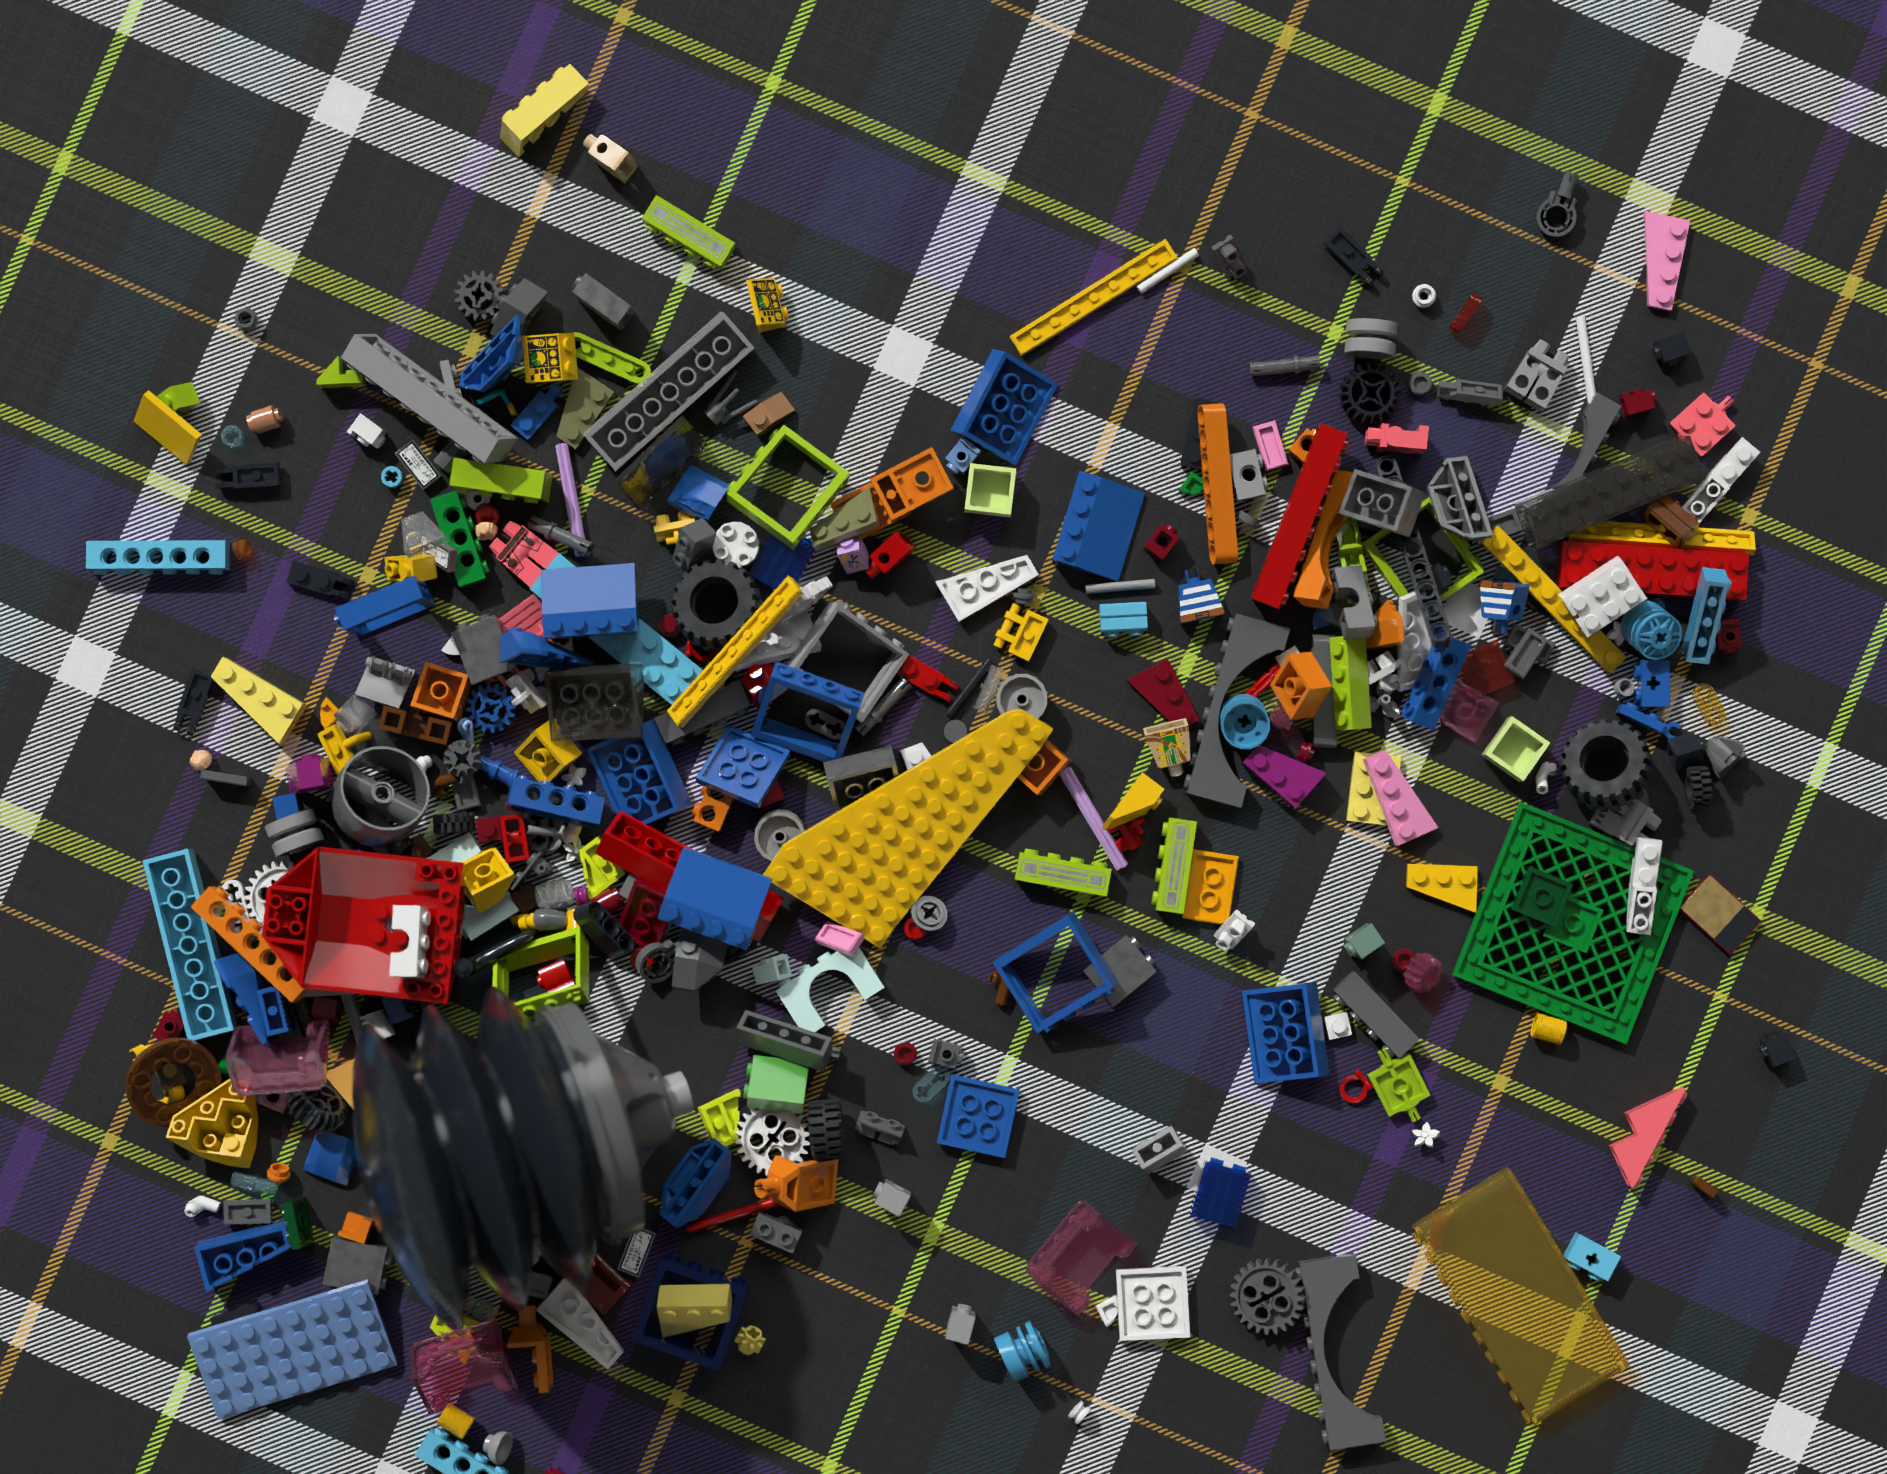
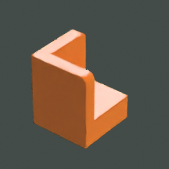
M348 1212L343 1228L339 1230L338 1236L365 1244L369 1240L374 1219Z

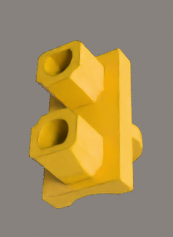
M680 511L678 513L679 521L670 523L669 515L657 516L656 526H654L657 541H666L667 545L677 544L680 528L694 522L695 518Z

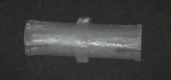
M993 665L990 666L991 668L984 684L980 686L982 690L974 705V708L988 713L994 694L998 692L997 687L1005 671Z

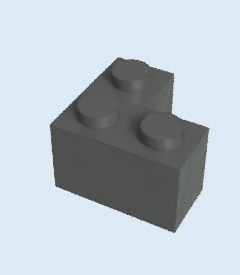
M525 278L518 285L514 284L508 296L503 295L498 303L500 310L491 321L493 328L490 334L496 336L517 314L521 317L523 336H525L531 319L541 310L548 292Z

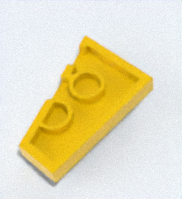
M1407 864L1406 887L1476 913L1478 866Z

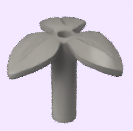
M1377 686L1376 692L1379 697L1370 696V711L1375 712L1382 705L1384 715L1399 717L1400 708L1395 701H1390L1392 691L1387 692L1384 689H1379Z
M552 820L554 827L527 825L526 834L552 836L553 839L546 851L554 852L560 847L561 842L565 838L566 829L563 822Z

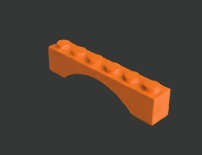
M1338 471L1330 481L1332 487L1323 502L1324 507L1320 519L1316 523V531L1313 540L1309 544V552L1306 561L1302 565L1299 582L1294 589V597L1303 606L1328 609L1334 591L1329 571V555L1338 530L1348 518L1340 514L1339 510L1353 472Z

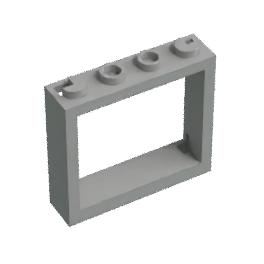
M830 600L787 665L802 670L800 666L836 613L892 651V654L864 694L856 720L863 723L909 653L903 650L904 645L895 638L892 641L886 638L887 632L878 626H875L874 629L869 626L868 622L870 620L860 613L856 616L852 614L849 605L841 600L839 603ZM836 705L850 715L851 710Z

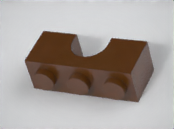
M384 706L378 728L449 746L455 723Z

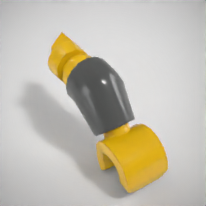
M544 908L537 909L531 914L510 917L512 925L519 927L521 931L537 929L538 931L563 930L564 927L566 931L580 927L574 920V909L568 910L566 915L563 911Z

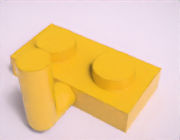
M339 723L317 734L337 776L348 760L354 756L351 747L369 741L372 738L371 733L367 731L346 739Z

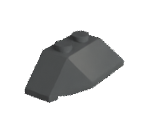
M1468 456L1446 458L1427 487L1439 528L1468 540L1492 538L1493 533Z
M682 927L674 960L672 988L696 992L702 985L718 975L723 970L728 944Z

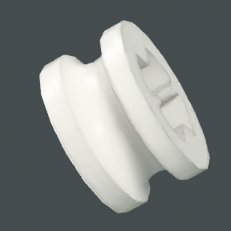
M1082 1401L1068 1415L1069 1418L1075 1419V1424H1078L1090 1411L1089 1407L1083 1406L1084 1402Z

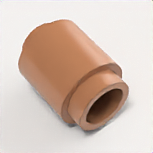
M273 405L252 411L251 415L246 416L250 431L260 434L280 427L283 417L279 408L275 409Z

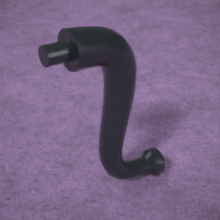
M537 929L528 930L470 958L459 959L455 962L454 971L463 978L471 976L523 944L541 938V932Z

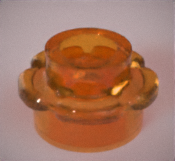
M239 537L233 543L232 552L237 559L243 560L251 556L252 545L250 540Z

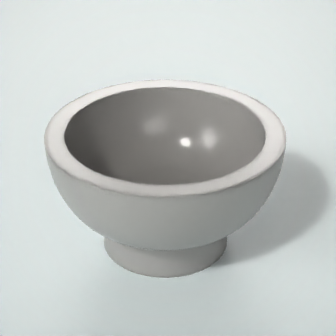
M502 1431L495 1435L489 1434L485 1439L483 1451L488 1453L489 1459L496 1465H502L508 1458L513 1444L512 1434Z

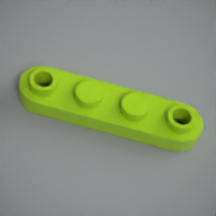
M574 332L575 342H581V347L576 349V358L637 385L652 373L646 362L584 334ZM638 370L644 371V375L642 377L636 376V372Z

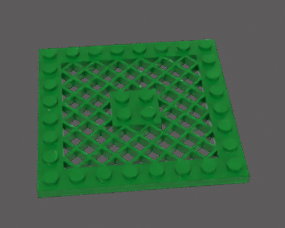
M1519 802L1452 975L1627 1044L1694 871L1660 858L1656 882L1662 885L1659 890L1656 883L1657 894L1651 934L1637 933L1639 937L1628 942L1623 931L1627 929V924L1621 926L1617 915L1627 911L1628 899L1625 893L1629 892V888L1623 890L1619 878L1631 874L1632 859L1635 858L1636 848ZM1533 833L1540 835L1531 840ZM1543 839L1547 851L1536 855L1532 843ZM1548 839L1558 842L1562 845L1552 849ZM1569 847L1581 851L1583 854L1573 857ZM1527 848H1529L1532 858L1523 861ZM1564 848L1569 860L1558 864L1553 852ZM1550 855L1554 866L1543 870L1539 858ZM1591 856L1606 862L1595 866ZM1586 857L1591 868L1580 872L1575 861ZM1534 861L1537 869L1545 873L1556 869L1559 878L1569 882L1576 878L1578 879L1582 890L1573 894L1569 893L1556 927L1544 923L1533 929L1528 916L1523 914L1511 920L1507 908L1511 907L1514 901L1506 904L1511 891L1514 898H1516L1517 891L1515 887L1521 885L1523 880L1516 883L1514 881L1519 869L1524 878L1526 871L1523 865ZM1571 863L1576 875L1565 879L1560 867ZM1608 865L1612 877L1602 881L1597 869ZM1613 865L1626 869L1627 871H1624L1620 874H1616ZM1593 872L1597 883L1586 887L1582 876ZM1614 880L1619 892L1608 896L1604 884ZM1599 887L1604 898L1593 903L1588 891ZM1584 893L1588 904L1574 897ZM1621 895L1626 907L1615 911L1610 900ZM1606 902L1610 914L1601 917L1603 909L1595 906ZM1503 912L1507 922L1497 926ZM1612 917L1617 929L1606 933L1602 921ZM1524 919L1529 931L1518 935L1513 924ZM1509 926L1513 938L1503 942L1498 930ZM1598 926L1602 935L1592 939ZM1544 929L1542 936L1550 940L1539 944L1535 932ZM1619 932L1624 944L1613 948L1609 936ZM1495 934L1499 944L1489 948L1492 937ZM1531 935L1535 946L1524 950L1520 939ZM1604 939L1609 950L1598 954L1593 943ZM1516 941L1520 953L1509 957L1504 945ZM1557 942L1569 946L1571 949L1561 952ZM1639 942L1634 955L1630 945ZM1552 943L1557 955L1546 959L1542 947ZM1590 947L1594 957L1583 961L1579 951L1587 953ZM1626 947L1630 959L1619 963L1615 952ZM1501 948L1505 959L1494 963L1489 952ZM1537 950L1542 961L1531 965L1526 954ZM1574 952L1578 964L1567 967L1563 956ZM1611 954L1615 966L1604 969L1600 958ZM1485 955L1489 961V964L1483 962ZM1522 956L1527 968L1516 972L1511 960ZM1559 958L1564 970L1552 974L1548 963ZM1596 961L1600 972L1589 976L1585 965ZM1507 963L1511 973L1497 967ZM1631 963L1628 973L1625 976L1622 967ZM1544 965L1548 977L1537 980L1533 969ZM1581 967L1585 979L1574 983L1570 971ZM1617 969L1622 981L1611 985L1607 973ZM1529 971L1533 982L1518 975ZM1566 974L1570 985L1559 989L1555 978ZM1602 976L1607 987L1596 991L1591 980ZM1551 980L1554 990L1539 984ZM1587 982L1592 993L1581 998L1576 986ZM1622 985L1617 998L1613 989ZM1572 989L1576 999L1562 993ZM1609 991L1613 1002L1602 1006L1598 995ZM1594 997L1598 1008L1584 1001ZM1611 1007H1614L1612 1013L1605 1011Z

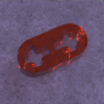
M1473 291L1449 328L1459 334L1483 297Z

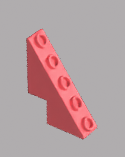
M1678 1087L1624 1112L1634 1134L1608 1146L1627 1186L1631 1188L1634 1186L1638 1187L1643 1179V1174L1641 1173L1645 1165L1649 1166L1654 1158L1653 1150L1656 1145L1659 1146L1664 1140L1665 1133L1663 1132L1667 1124H1672L1676 1117L1674 1111L1677 1105H1681L1687 1096L1685 1088Z

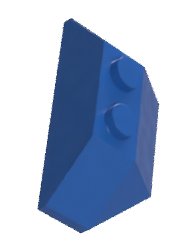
M516 314L462 370L459 384L461 388L484 393L495 387L501 380H506L511 370L523 362V329L519 315Z
M715 1138L691 1147L663 1185L660 1215L675 1228L703 1215L730 1177L732 1151Z

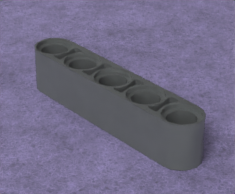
M1312 634L1311 652L1332 685L1329 637H1336V634ZM1333 687L1314 717H1312L1313 748L1337 747Z

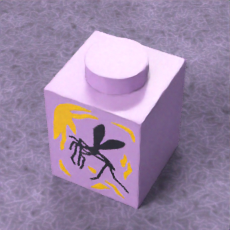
M860 535L837 543V556L847 574L869 568V552Z

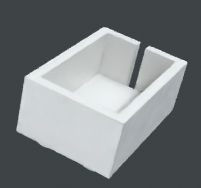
M1618 556L1558 594L1586 637H1589L1647 599L1624 562Z

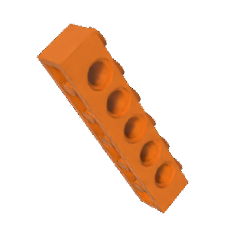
M209 886L191 908L291 1003L299 1002L309 989L301 988L294 978L290 981L285 978L284 973L287 968L277 955L276 962L273 965L268 962V955L271 952L274 953V951L261 936L262 924L255 918L250 919L245 914L246 909L238 902L233 903L228 898L230 896L229 893L221 886L218 888ZM220 905H224L226 908V913L223 917H220L217 912ZM238 920L243 925L240 933H237L234 929V924ZM254 936L258 937L260 941L256 949L251 946V940Z

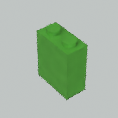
M754 1055L753 1062L748 1063L746 1077H750V1083L744 1086L743 1098H747V1107L803 1114L809 1067L783 1058Z

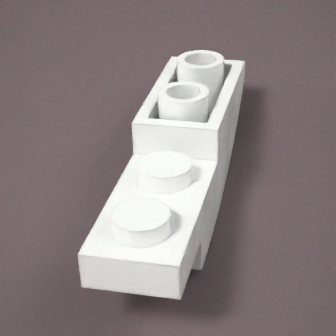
M1741 437L1697 487L1682 508L1686 512L1694 514L1700 523L1730 489L1729 487L1757 457L1760 451Z
M1637 837L1635 858L1632 859L1629 883L1627 932L1651 934L1657 894L1656 881L1662 847L1661 840Z

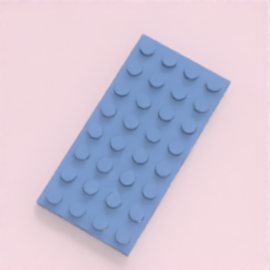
M369 1279L191 1332L187 1336L218 1419L398 1365L397 1357Z

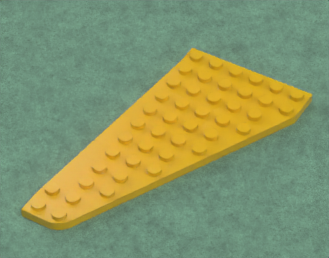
M1014 709L1005 712L784 843L763 875L772 878L773 884L842 926L861 933L865 940L881 949L892 930L1040 750L1053 728L1025 710Z

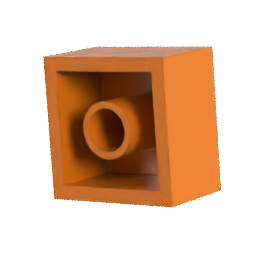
M1312 652L1289 654L1270 684L1291 720L1314 717L1333 687Z
M425 662L410 706L418 712L458 723L463 716L473 685L467 674Z
M1046 739L1040 750L1019 774L1018 778L1034 793L1042 795L1071 760Z

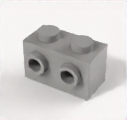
M1172 1126L1159 1130L1155 1136L1139 1142L1135 1148L1131 1149L1141 1168L1147 1174L1188 1151L1179 1134Z

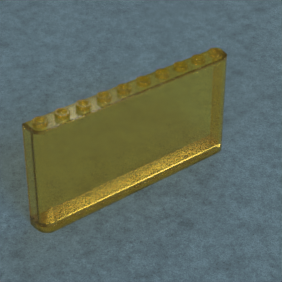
M1507 1166L1411 1225L1415 1231L1412 1233L1413 1238L1419 1246L1423 1244L1427 1252L1424 1253V1256L1430 1265H1436L1439 1270L1436 1273L1442 1285L1447 1284L1451 1290L1448 1293L1449 1297L1455 1305L1460 1304L1463 1309L1460 1313L1467 1325L1471 1323L1474 1327L1473 1336L1479 1345L1482 1343L1485 1345L1487 1351L1484 1354L1491 1364L1496 1363L1499 1371L1496 1372L1503 1384L1508 1383L1512 1389L1508 1393L1515 1404L1520 1402L1524 1409L1521 1411V1414L1528 1424L1532 1422L1535 1426L1630 1367L1629 1362L1523 1188Z

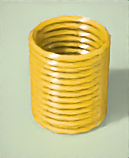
M1537 1013L1532 1024L1531 1037L1560 1045L1566 1033L1567 1022Z
M449 1403L436 1424L449 1431V1433L451 1432L457 1438L463 1439L474 1422L475 1417L473 1418V1416Z

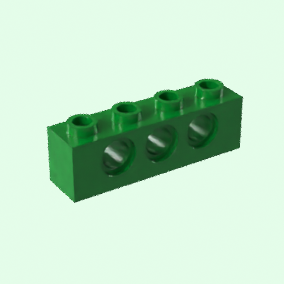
M453 491L430 499L444 542L457 549L454 573L459 587L463 589L487 581V574L490 573L486 560L482 561L479 552H482L483 549L480 540L474 538L472 530H475V525L472 517H467L465 509L468 508V504L464 494L460 495L459 492ZM453 511H458L460 514V518L456 523L449 522V515ZM460 533L467 535V541L463 545L456 543V537ZM467 555L474 556V563L470 567H465L463 564V559Z

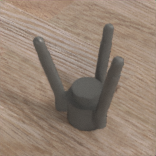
M737 370L732 372L713 401L707 405L708 409L705 411V414L716 425L720 422L726 424L731 418L758 403L757 400H753L726 415L729 411L725 406L738 394L739 389H735L722 403L719 399L738 373Z

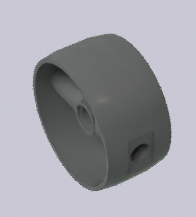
M386 746L367 748L348 760L334 783L331 797L334 818L346 835L361 844L372 847L394 845L408 837L417 828L425 815L430 797L429 781L421 765L406 752ZM377 766L394 771L410 785L417 803L395 792L389 783L378 782L356 769ZM376 794H382L385 800L379 799ZM345 795L400 826L385 828L365 822L349 807Z

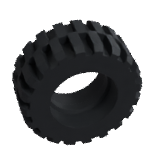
M710 559L704 560V565L698 567L697 563L691 566L692 571L689 574L685 571L681 575L682 582H676L674 586L676 594L671 596L673 604L671 610L677 626L693 645L697 647L702 646L706 651H712V648H714L717 652H720L763 604L760 598V591L748 572L743 567L737 568V564L729 561L728 565L724 564V559H716V563H712ZM718 587L733 590L738 597V605L734 614L729 619L718 624H708L699 619L696 612L697 604L707 591Z
M1600 719V723L1597 724L1591 721L1586 723L1587 727L1585 729L1579 727L1575 731L1576 736L1574 738L1570 736L1566 741L1568 748L1564 747L1562 749L1561 755L1563 759L1560 760V767L1568 790L1572 796H1575L1577 802L1581 805L1586 804L1587 808L1593 811L1596 807H1599L1600 812H1608V809L1611 808L1614 809V812L1621 811V806L1627 805L1629 808L1634 805L1633 800L1635 798L1640 800L1644 796L1643 789L1648 790L1651 785L1649 778L1653 777L1654 769L1652 767L1653 759L1647 742L1643 739L1642 734L1638 730L1634 731L1633 726L1628 723L1622 726L1621 721L1613 719L1612 723H1608L1607 719ZM1616 750L1627 755L1629 759L1627 768L1619 777L1613 780L1596 781L1589 778L1586 774L1588 762L1602 751Z

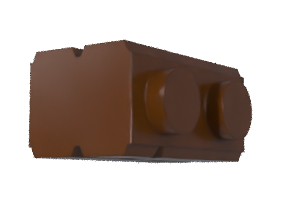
M1667 494L1662 495L1657 501L1649 505L1643 518L1677 549L1695 536L1700 524L1694 514L1686 512L1678 500L1675 498L1671 499Z

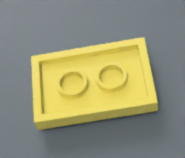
M1355 751L1346 821L1387 826L1363 762L1364 758L1373 754ZM1390 756L1400 770L1401 757Z

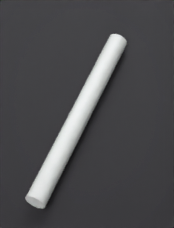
M1585 316L1576 318L1587 401L1590 404L1596 390Z

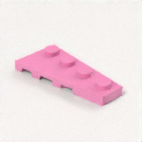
M1645 211L1643 217L1645 221L1644 241L1646 243L1647 307L1670 312L1675 297L1690 220Z
M1386 750L1363 759L1395 845L1399 846L1438 828Z

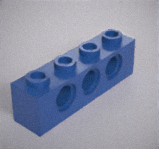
M1439 632L1435 638L1442 639L1446 634ZM1452 636L1451 644L1445 649H1436L1431 644L1430 651L1422 663V669L1413 684L1408 701L1404 704L1401 717L1433 731L1472 646Z
M519 775L510 782L505 809L596 830L600 825L605 798L599 797V794L596 792L587 791L582 793L571 786L556 787L554 783L549 781H540L539 783L531 781V778L528 776ZM527 792H535L538 795V800H531ZM550 797L559 798L561 805H553ZM573 802L581 803L583 810L577 811L573 807Z

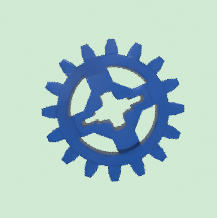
M488 682L486 688L483 684L479 685V692L477 690L471 692L474 698L467 699L471 706L467 707L466 711L472 712L468 719L476 720L475 728L482 725V732L490 728L491 733H494L497 727L501 731L504 730V723L507 725L512 723L509 717L516 716L512 709L516 708L517 705L514 706L511 703L515 696L507 695L508 687L501 690V683L493 687L492 682ZM492 693H496L502 698L494 697ZM480 698L482 703L480 709L477 710V702ZM500 704L494 710L483 711L489 705ZM506 705V713L505 716L502 717L503 715L501 712L503 706ZM481 717L489 718L491 722L485 721Z

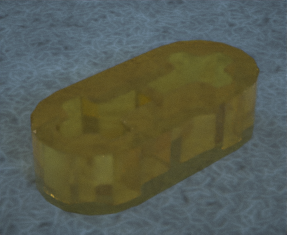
M1708 684L1697 685L1692 691V698L1704 721L1709 725L1721 724L1726 718V712L1716 692ZM1700 688L1703 691L1708 690L1709 694L1706 695L1708 704L1704 698L1699 699ZM1710 705L1714 711H1719L1720 713L1717 716V721L1709 718L1711 714Z

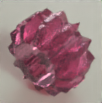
M1417 953L1415 959L1410 958L1409 965L1405 966L1407 968V971L1403 974L1406 978L1405 983L1416 992L1429 993L1432 987H1437V981L1441 980L1440 975L1443 973L1441 969L1442 963L1429 953Z

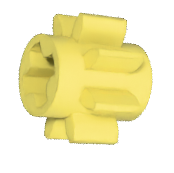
M750 1325L746 1329L744 1327L740 1328L734 1342L738 1343L739 1351L750 1355L753 1352L758 1354L766 1339L762 1337V1332L759 1328Z

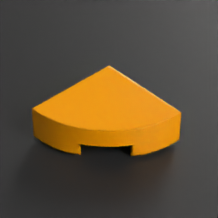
M327 697L321 704L320 710L321 724L325 729L332 726L344 715Z

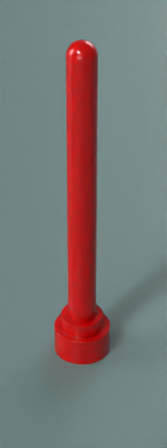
M771 1199L760 1201L688 1224L686 1231L693 1233L773 1208L780 1204Z

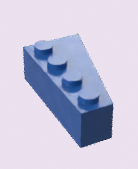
M282 1220L199 1241L194 1249L206 1292L291 1248L286 1238V1232L288 1231L287 1223Z

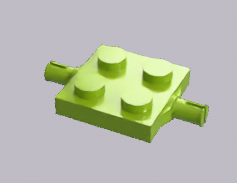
M1386 1048L1382 1049V1051L1379 1050L1377 1053L1383 1065L1367 1075L1387 1115L1390 1117L1400 1111L1407 1110L1412 1122H1415L1416 1119L1419 1120L1421 1117L1415 1106L1421 1100L1430 1096V1093L1411 1055L1407 1053L1401 1058L1391 1059Z

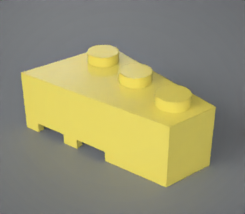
M730 1284L660 1285L657 1311L663 1338L729 1322L732 1307Z

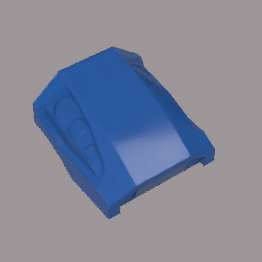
M690 465L666 503L698 520L703 518L708 523L713 511L717 508L718 503L721 502L724 494L727 493L726 490L731 483L727 484Z
M322 1132L315 1133L303 1170L348 1185L357 1161L355 1140L348 1139L346 1136H340L336 1132H328L327 1134Z

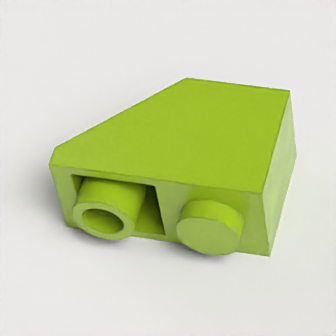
M192 382L170 386L156 396L179 416L191 411L200 404Z

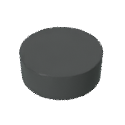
M1416 372L1408 380L1410 392L1417 396L1425 395L1432 386L1430 376L1424 372Z
M1241 510L1237 515L1238 520L1253 528H1257L1260 523L1258 519Z
M959 720L948 722L944 728L945 738L949 742L955 743L967 735L965 724Z

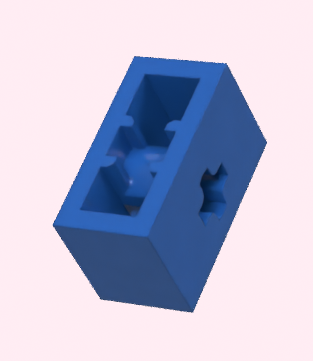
M1670 660L1637 661V665L1634 666V679H1637V689H1634V702L1638 703L1640 708L1670 707ZM1647 681L1655 682L1656 686L1651 689V686H1647Z

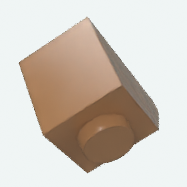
M780 392L761 402L743 417L759 438L793 413L795 409L784 394Z

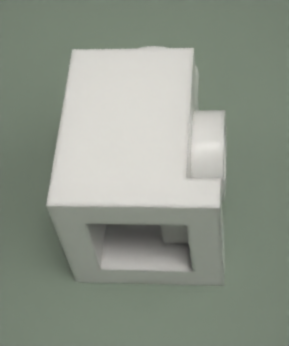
M361 413L347 430L353 437L358 434L356 439L366 447L371 444L378 449L385 441L384 435L386 432Z

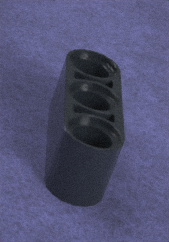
M592 901L577 906L574 909L573 917L575 922L607 956L615 958L633 951L634 940L632 936L598 901Z

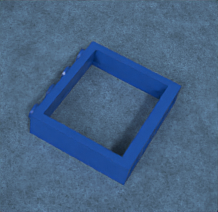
M412 576L336 607L337 614L334 615V618L339 628L342 627L343 630L360 637L433 607L436 603L428 584Z
M776 662L751 736L823 762L842 758L865 693ZM779 684L851 710L840 743L765 717L775 685Z
M1074 911L992 962L1036 1033L1045 1030L1046 1033L1058 1026L1057 1021L1062 1018L1064 1021H1067L1076 1015L1075 1010L1080 1007L1083 1010L1089 1008L1096 1003L1094 1001L1096 997L1100 995L1102 998L1107 997L1114 992L1113 987L1118 984L1117 979ZM1069 926L1104 981V984L1045 1019L1010 962Z

